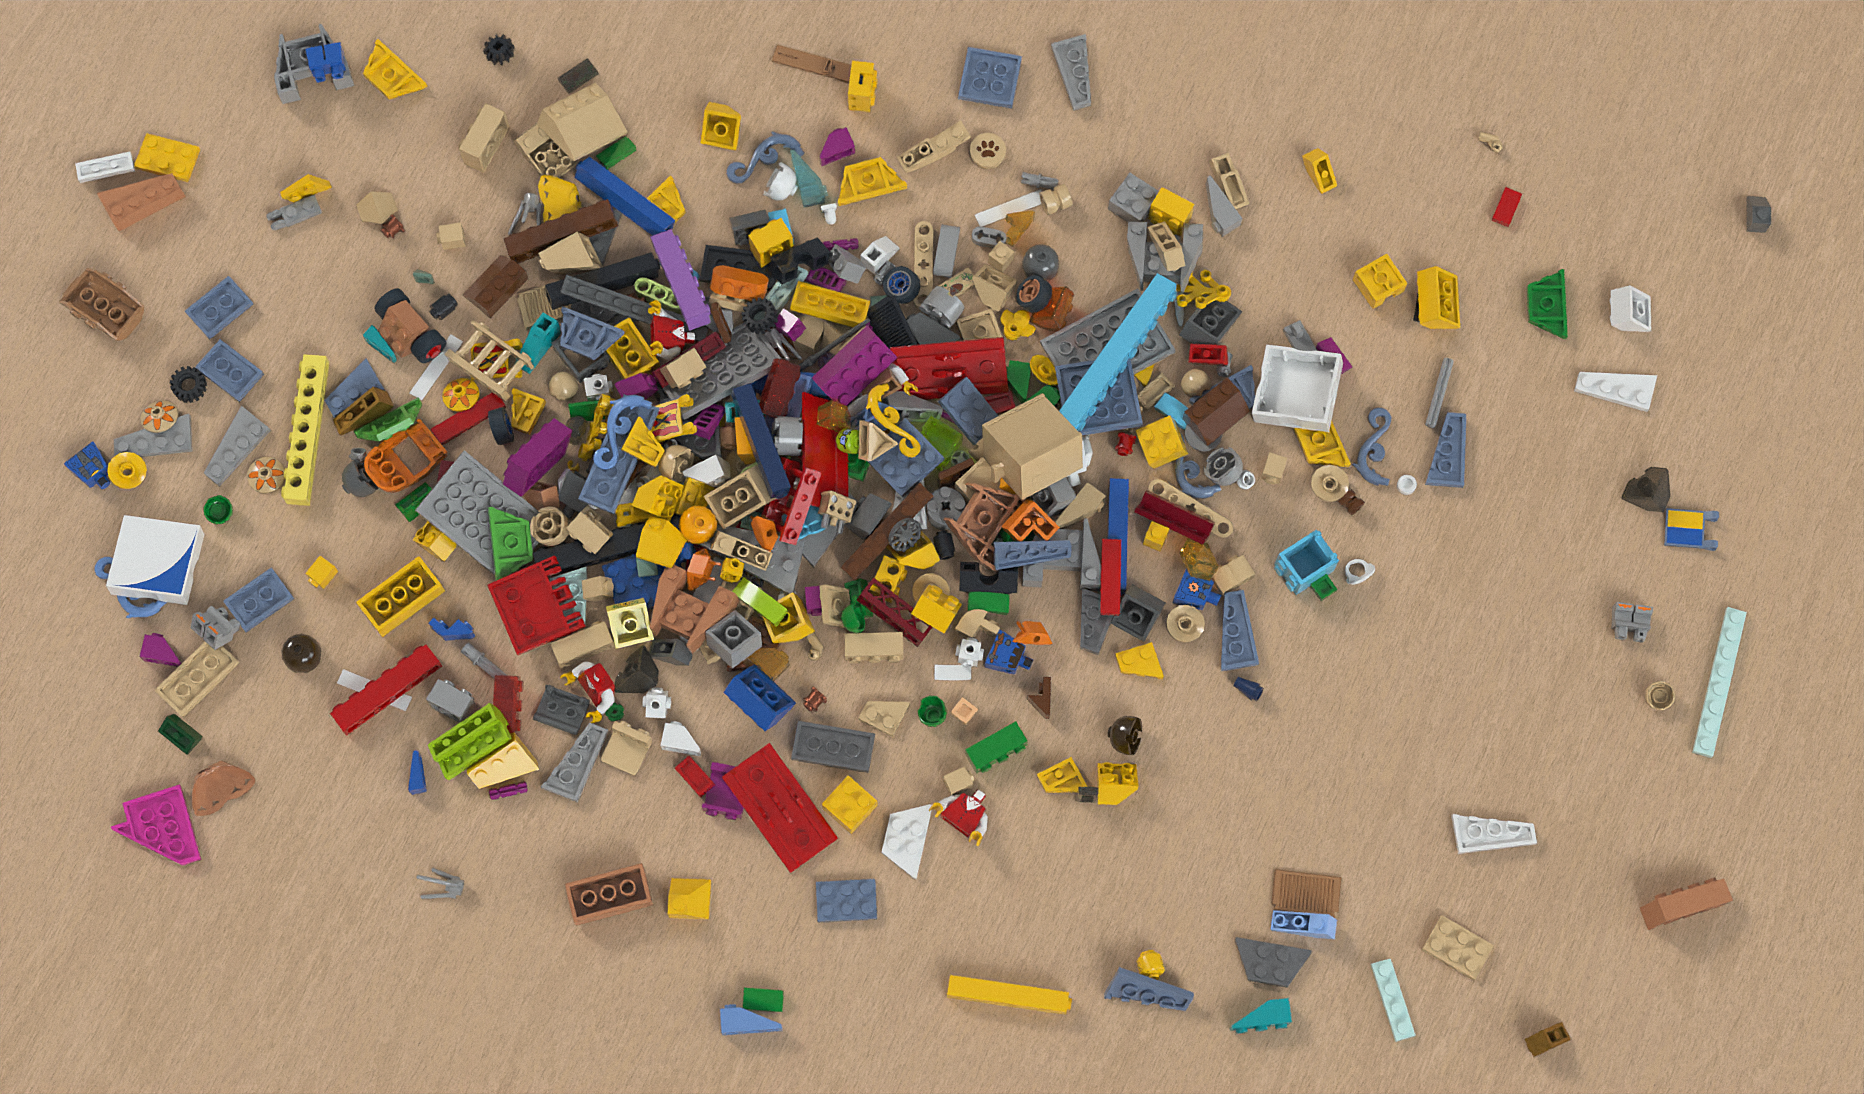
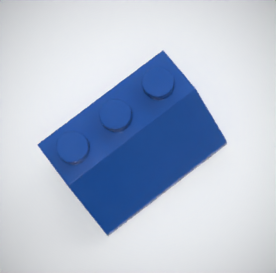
M755 664L734 676L724 691L729 699L740 707L764 731L775 726L796 704L789 695Z

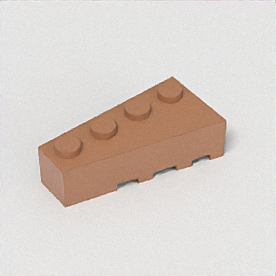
M172 173L97 193L118 231L185 197Z
M1714 877L1704 881L1705 884L1700 885L1698 882L1687 886L1688 889L1684 891L1681 887L1671 891V895L1661 893L1654 896V901L1640 907L1647 929L1651 930L1661 924L1666 925L1679 920L1681 917L1684 919L1698 912L1702 913L1732 902L1733 899L1725 879L1716 880Z

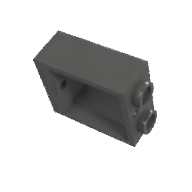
M561 337L552 342L554 351L579 383L583 382L584 378L592 377L598 370H604L610 363L609 355L605 351L600 355V359L579 373L563 351L566 349L560 346Z

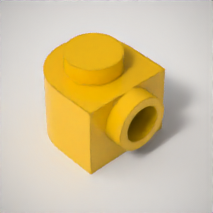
M726 557L722 564L721 579L731 583L738 582L742 577L744 563L736 558Z

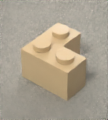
M695 348L662 367L660 371L671 388L677 387L680 389L690 384L692 377L696 379L704 373L702 370L706 368V365Z
M589 505L566 528L569 531L568 534L573 539L580 540L583 543V547L588 552H593L594 554L613 535L600 522L603 517Z

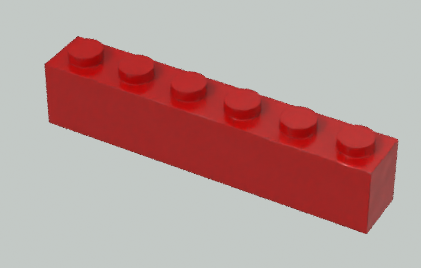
M427 644L418 646L414 649L412 655L403 657L397 662L395 667L382 672L380 678L371 680L365 685L363 690L351 694L349 700L343 704L339 703L330 714L347 736L443 666Z

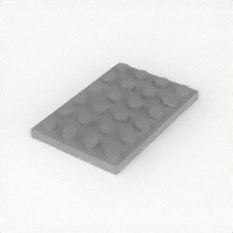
M1137 288L1040 340V344L1053 366L1096 360L1142 294ZM1158 320L1155 328L1148 331L1145 342L1142 345L1139 344L1136 348L1137 352L1131 359L1133 375L1176 351Z
M745 323L735 327L732 332L731 342L726 343L724 349L704 361L706 368L702 370L704 373L696 379L692 377L690 379L691 383L680 389L677 387L671 388L670 385L662 388L671 401L686 394L693 398L694 403L692 406L681 407V415L684 420L732 394L733 388L750 384L784 365L780 356L761 332L759 335L755 332L752 333Z
M465 450L415 509L418 514L493 575H495L488 507H494L500 511L528 520L529 524H531L532 518L540 513L521 496L504 486L499 478ZM531 535L533 550L539 542Z

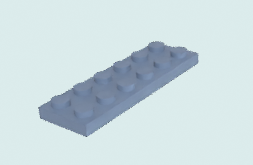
M629 406L624 408L617 416V426L622 424L619 418L625 416L631 420L633 427L639 416L650 431L660 409L655 406H651L650 409L641 406V408L634 407L630 410ZM608 431L600 447H607L610 450L602 455V459L605 462H609L613 457ZM629 433L626 435L616 434L618 460L613 468L602 470L595 463L593 464L578 498L580 501L615 514L638 461L634 456L621 450Z

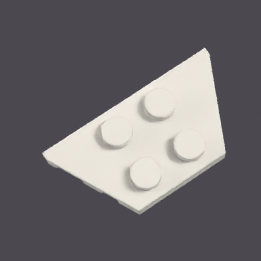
M931 804L892 813L889 817L882 854L892 860L900 869L907 872L913 879H917L931 811H929L932 806Z

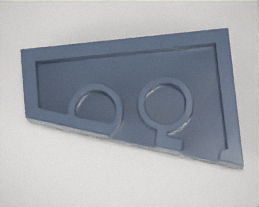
M367 358L325 399L334 418L370 388L376 387L384 390Z

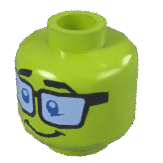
M842 429L836 437L838 449L849 454L859 453V430Z

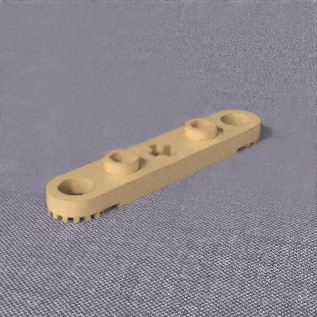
M927 221L919 222L915 226L914 273L917 274L921 286L919 294L914 299V305L917 309L921 305L918 302L919 297L924 296L927 298L933 290V226ZM922 227H927L929 233L922 235L919 233V230ZM922 262H925V264L927 265L924 270L921 266H918L921 265Z
M1156 479L1150 483V492L1188 509L1186 507L1187 504L1191 505L1194 503V508L1196 509L1194 513L1215 522L1212 533L1222 538L1232 534L1234 529L1232 522L1164 480ZM1157 483H1161L1164 487V491L1161 494H1156L1153 490L1154 485ZM1223 522L1229 525V531L1225 534L1221 533L1218 529L1219 525Z

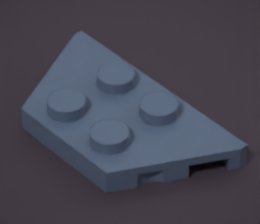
M566 307L561 309L563 323H561L562 336L560 346L592 360L597 359L625 333L622 329Z
M1250 365L1228 377V379L1239 389L1249 409H1252L1255 400L1253 367ZM1217 383L1216 385L1212 386L1210 390H1212V389H1213L1215 386H1217L1219 383ZM1210 390L1203 391L1201 396L1196 395L1190 398L1189 403L1193 405Z

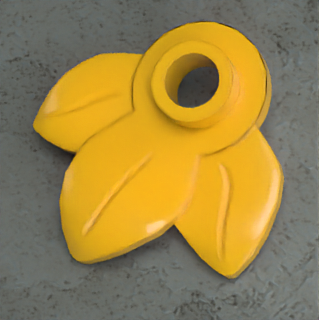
M1007 309L1003 311L1001 323L1004 326L1003 332L1007 339L1016 340L1020 336L1029 337L1035 332L1036 328L1028 324L1030 321L1028 311L1019 310L1015 314Z

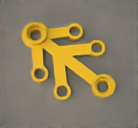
M1209 270L1200 272V280L1206 282L1211 288L1205 287L1193 276L1192 271L1189 278V283L1192 286L1187 285L1184 292L1190 294L1178 295L1176 303L1180 307H1185L1189 302L1195 300V306L1203 309L1215 300L1218 302L1227 301L1231 296V289L1226 285H1219L1212 279ZM1180 284L1176 285V292H1181Z
M601 394L595 409L594 421L590 422L588 427L586 444L582 443L579 448L578 458H581L582 461L586 462L587 459L592 457L593 450L597 451L600 449L602 440L596 439V437L600 433L606 434L607 423L601 421L607 409L610 410L612 407L610 401H613V399L608 395Z

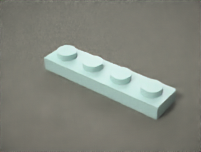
M798 266L796 279L782 285L778 281L766 296V299L772 302L778 314L795 293L798 281L803 282L807 277V270ZM761 311L754 316V320L759 321L766 316V312Z
M1391 958L1372 963L1371 968L1395 1042L1416 1036Z

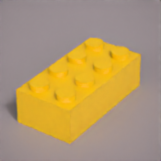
M418 556L356 601V603L378 633L384 637L445 592V590L420 556Z

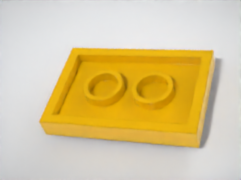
M146 133L134 167L135 169L161 176L172 173L175 179L189 182L200 148L199 146Z

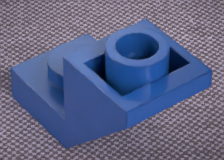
M435 618L428 623L445 641L473 639L475 637L472 631L474 628L467 621L463 623L458 619L450 628L442 620L438 622Z

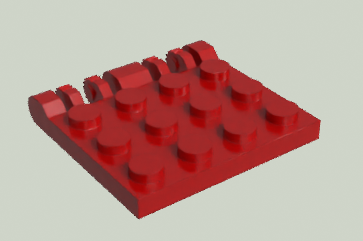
M556 556L549 557L487 585L518 656L586 626L582 618L575 620L581 617L580 612L564 616L563 611L572 609L577 604L575 601H571L560 606L559 603H564L573 598L568 585H563L554 590L552 587L565 583V577L557 578L551 582L548 579L549 576L562 571L560 566L554 567L559 564Z

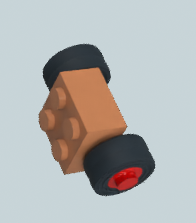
M395 288L388 291L377 301L374 307L375 312L383 320L378 332L401 358L412 353L423 364L432 361L444 350L447 344L446 340L435 329L427 331L429 326L409 305L410 300L401 289Z

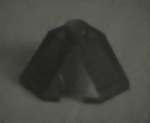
M1650 467L1638 479L1634 477L1628 481L1621 497L1624 501L1647 511L1664 513L1671 497L1669 471L1667 468Z
M644 645L629 656L626 661L628 664L624 668L623 673H618L615 678L614 692L645 693L657 685L659 670Z

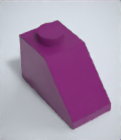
M847 127L843 129L837 128L829 134L820 154L821 167L855 154V145Z
M639 373L615 383L621 397L624 394L627 396L638 395L646 400L659 390L655 378L645 373Z
M152 633V635L145 634L139 656L143 661L179 667L182 664L163 635L158 633Z

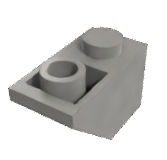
M836 244L830 251L829 264L838 277L858 284L866 269L861 260Z

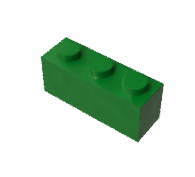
M1015 721L965 749V755L976 774L979 772L985 773L996 762L1001 764L1008 760V756L1012 753L1019 754L1024 751L1028 740Z

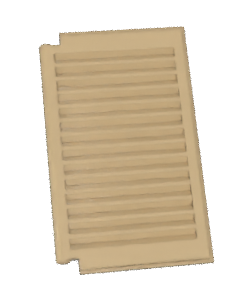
M545 285L518 293L520 298L516 300L525 329L531 328L543 312L555 320L563 319L562 307L554 310L551 309L546 297ZM572 304L564 307L570 309Z

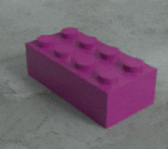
M866 326L822 367L812 379L843 410L898 357Z
M555 418L549 423L546 422L538 433H534L527 444L523 443L516 454L509 456L507 460L508 466L503 474L505 476L503 485L522 497L566 455L573 430Z

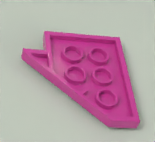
M180 784L122 803L127 821L111 826L113 831L182 866L202 860Z

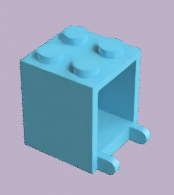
M1317 529L1279 553L1274 563L1276 573L1279 576H1283L1289 591H1293L1296 595L1310 587L1311 583L1325 574L1329 575L1332 573L1339 561L1338 555L1332 552L1322 538V533L1317 531Z

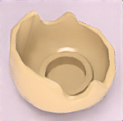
M1193 369L1184 375L1181 381V388L1189 396H1201L1204 390L1211 389L1212 381L1204 371Z
M567 372L556 373L549 382V393L558 400H570L576 395L578 390L576 378Z
M1656 681L1647 687L1645 699L1651 708L1664 710L1670 708L1674 703L1675 692L1673 687L1667 682Z

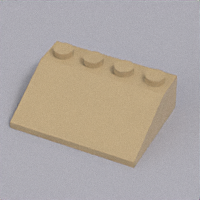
M596 83L542 109L537 125L573 161L627 134V130L610 98Z

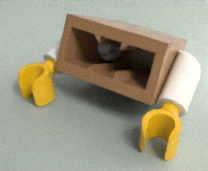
M891 363L859 396L862 397L869 394L872 388L885 383L889 385V390L884 392L881 400L901 389L902 385H904V392L909 396H912L909 393L911 387L916 392H918V388L908 382L909 378L899 366Z

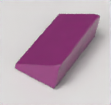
M1331 337L1317 343L1315 348L1318 351L1341 354L1343 360L1341 374L1353 367Z

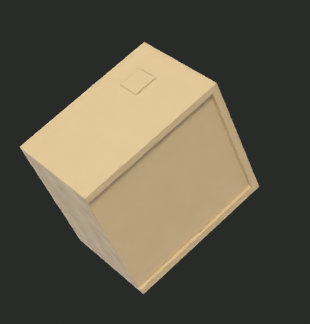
M1043 393L982 425L984 459L991 465L992 481L996 483L1000 478H1003L1022 500L1083 468L1082 433L1076 430Z

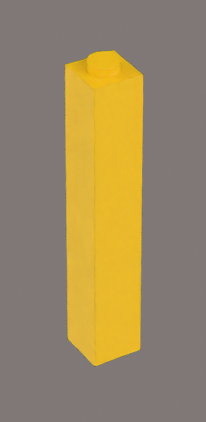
M950 975L947 998L1066 1015L1067 1010H1071L1072 998H1068L1069 992Z

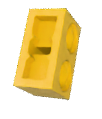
M884 555L875 579L883 585L890 586L891 591L898 596L901 589L898 587L900 581L904 582L908 573L905 570L906 565L900 564L897 560ZM896 568L898 573L891 575L888 573V570ZM872 585L870 593L873 596H881L880 589ZM886 598L885 601L892 603L893 599Z

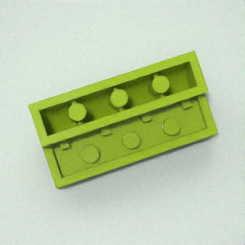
M489 703L429 743L428 748L434 761L439 763L445 779L451 780L512 738L506 727L509 725L506 718L496 706Z

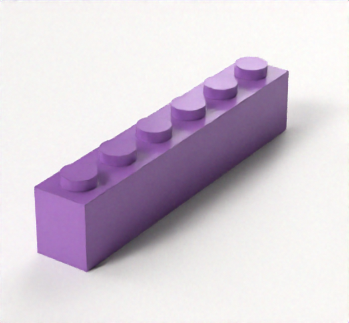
M672 229L651 236L653 248L689 331L711 323L709 315H711L710 307L703 302L705 301L703 291H698V280L696 276L692 277L691 275L693 269L690 262L686 263L685 261L687 259L685 250L679 248L681 242L678 235L674 236Z

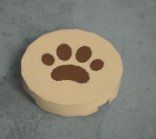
M992 133L978 135L970 145L969 153L971 160L980 168H996L1004 161L1006 156L1004 141L1001 137Z

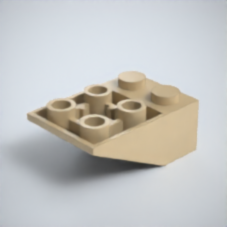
M537 123L513 140L519 151L540 176L552 175L560 178L578 164Z

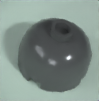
M1044 244L1030 247L1024 254L1022 261L1026 277L1038 275L1046 281L1052 280L1059 269V257L1056 251Z
M360 459L351 461L344 468L342 487L346 493H351L356 497H367L379 489L367 475L364 462Z

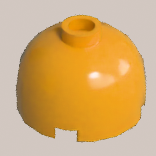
M696 505L689 507L682 513L679 518L678 528L688 542L702 544L714 536L717 530V520L710 509L705 506Z

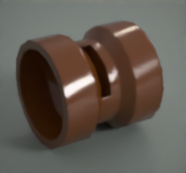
M1352 489L1338 501L1341 506H1345L1348 509V513L1351 516L1358 512L1365 504L1361 498L1356 496Z

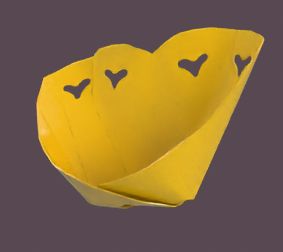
M552 175L541 176L538 189L540 199L544 204L543 222L554 220L563 214H570L582 208L577 186L574 183Z

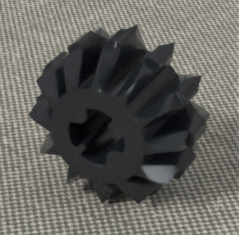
M496 34L495 38L489 36V42L484 43L485 48L483 50L484 54L487 55L486 59L492 61L494 65L497 62L503 65V61L509 63V57H514L513 51L515 50L512 40L510 38L506 39L504 34L501 37Z

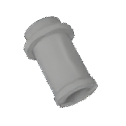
M887 261L882 269L874 274V281L879 285H883L885 275L895 268V265Z
M1227 352L1228 366L1219 365L1216 368L1217 374L1221 377H1227L1231 373L1232 354L1230 352Z

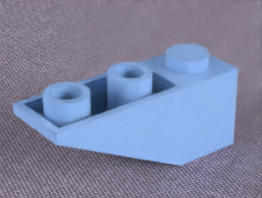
M1273 910L1271 930L1314 938L1335 939L1337 919L1328 914Z

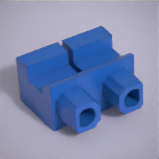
M340 42L324 45V49L322 45L305 48L310 71L317 83L324 82L326 80L325 74L332 73L333 79L343 78V71L346 70L344 63V50Z

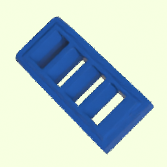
M417 750L413 751L408 787L411 795L427 791L422 756Z

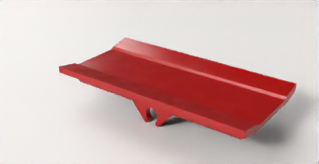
M1004 337L890 347V350L898 357L892 363L899 366L909 378L908 382L918 388V392L913 387L909 389V393L924 400L942 398L964 377L971 381L980 394L1008 392ZM902 385V388L897 391L904 392V385Z
M802 392L803 436L802 444L798 448L801 449L802 456L799 455L798 458L803 462V470L806 467L822 472L810 506L819 508L822 492L833 491L848 497V453L840 451L836 444V437L839 432L847 428V415L843 413V410L834 401Z
M770 743L722 776L724 782L790 873L839 839Z

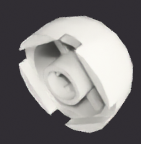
M782 162L778 164L781 168L774 170L766 187H770L768 192L764 191V195L773 200L781 201L789 195L793 196L798 187L795 185V172Z

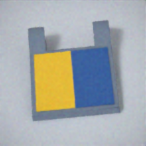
M1666 508L1664 546L1715 551L1718 547V541L1704 540L1705 520L1716 522L1719 518V512Z

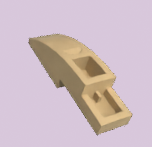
M959 121L929 140L927 138L899 155L897 159L905 172L908 173L957 150L956 147L970 139L971 136L962 121Z

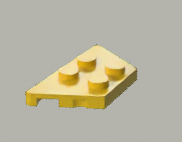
M379 39L375 41V48L369 56V62L365 66L363 75L384 96L390 100L427 87L426 82Z
M881 157L848 165L844 169L838 206L907 189V183L902 181Z
M1332 420L1329 432L1294 428L1296 437L1309 464L1350 467L1351 463Z

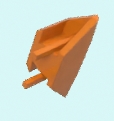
M762 515V517L750 516L756 540L762 549L771 552L778 539L774 522L765 515Z
M706 548L694 553L689 564L687 583L688 590L690 591L705 584L708 580H716L710 577L714 565L721 566V563L713 561Z
M1017 621L1021 631L1018 632L1012 642L1034 645L1053 644L1041 622L1024 621L1021 625L1020 621Z

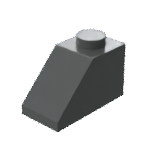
M1747 196V232L1765 233L1771 225V206L1766 197Z
M654 638L648 657L674 665L689 666L693 655L687 648V643L679 639Z

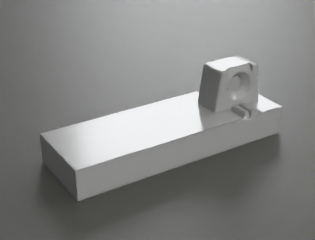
M1301 320L1283 328V332L1292 348L1301 351H1317Z

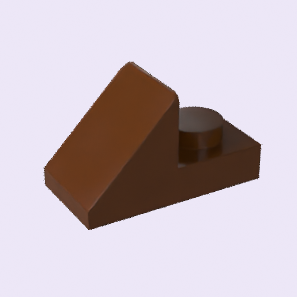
M1043 677V681L1039 682L1038 694L1042 695H1027V700L1045 719H1049L1051 677Z

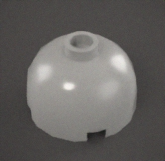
M1222 447L1213 451L1206 460L1207 465L1206 468L1204 467V473L1216 485H1231L1242 474V460L1236 451L1228 447L1229 449Z

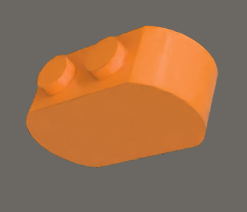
M717 266L713 269L710 289L720 295L752 301L755 298L758 301V297H761L762 300L766 298L769 279L762 273L729 266Z

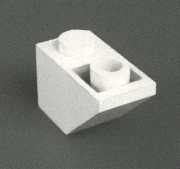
M885 236L870 244L860 255L861 262L869 271L875 274L899 250V247Z

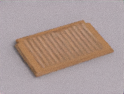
M1275 869L1271 904L1275 905V911L1328 914L1335 918V912H1339L1342 877Z

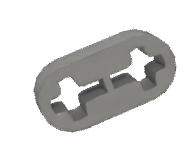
M976 227L972 231V241L976 245L994 248L997 245L995 240L997 236L1001 237L1000 241L1006 245L1007 236L1001 230ZM979 233H983L981 239H977Z

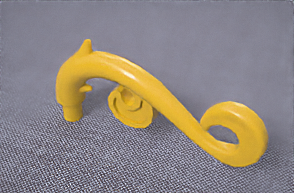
M885 383L875 386L868 394L866 409H870L875 419L886 429L904 437L899 442V449L904 456L916 457L920 453V443L912 435L895 425L900 419L897 410L889 406L881 412L878 400L881 402V396L889 390V385ZM906 439L911 442L913 448L907 447Z

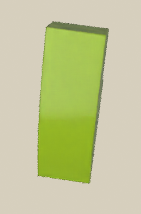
M744 577L732 591L736 593L740 600L776 627L788 613V609Z

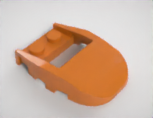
M421 419L416 420L417 424L409 427L407 430L398 431L390 439L383 440L379 446L374 447L365 457V471L378 488L391 493L400 492L427 477L441 463V460H444L448 455L446 449ZM408 437L430 462L426 468L415 476L392 450Z

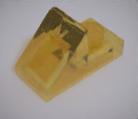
M1034 211L1006 214V222L1012 225L1006 234L1007 244L1012 247L1016 244L1034 221Z

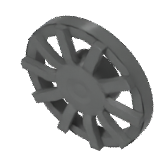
M905 518L896 523L889 534L890 546L896 551L903 552L910 547L913 548L917 540L920 539L922 530L920 524L913 518Z

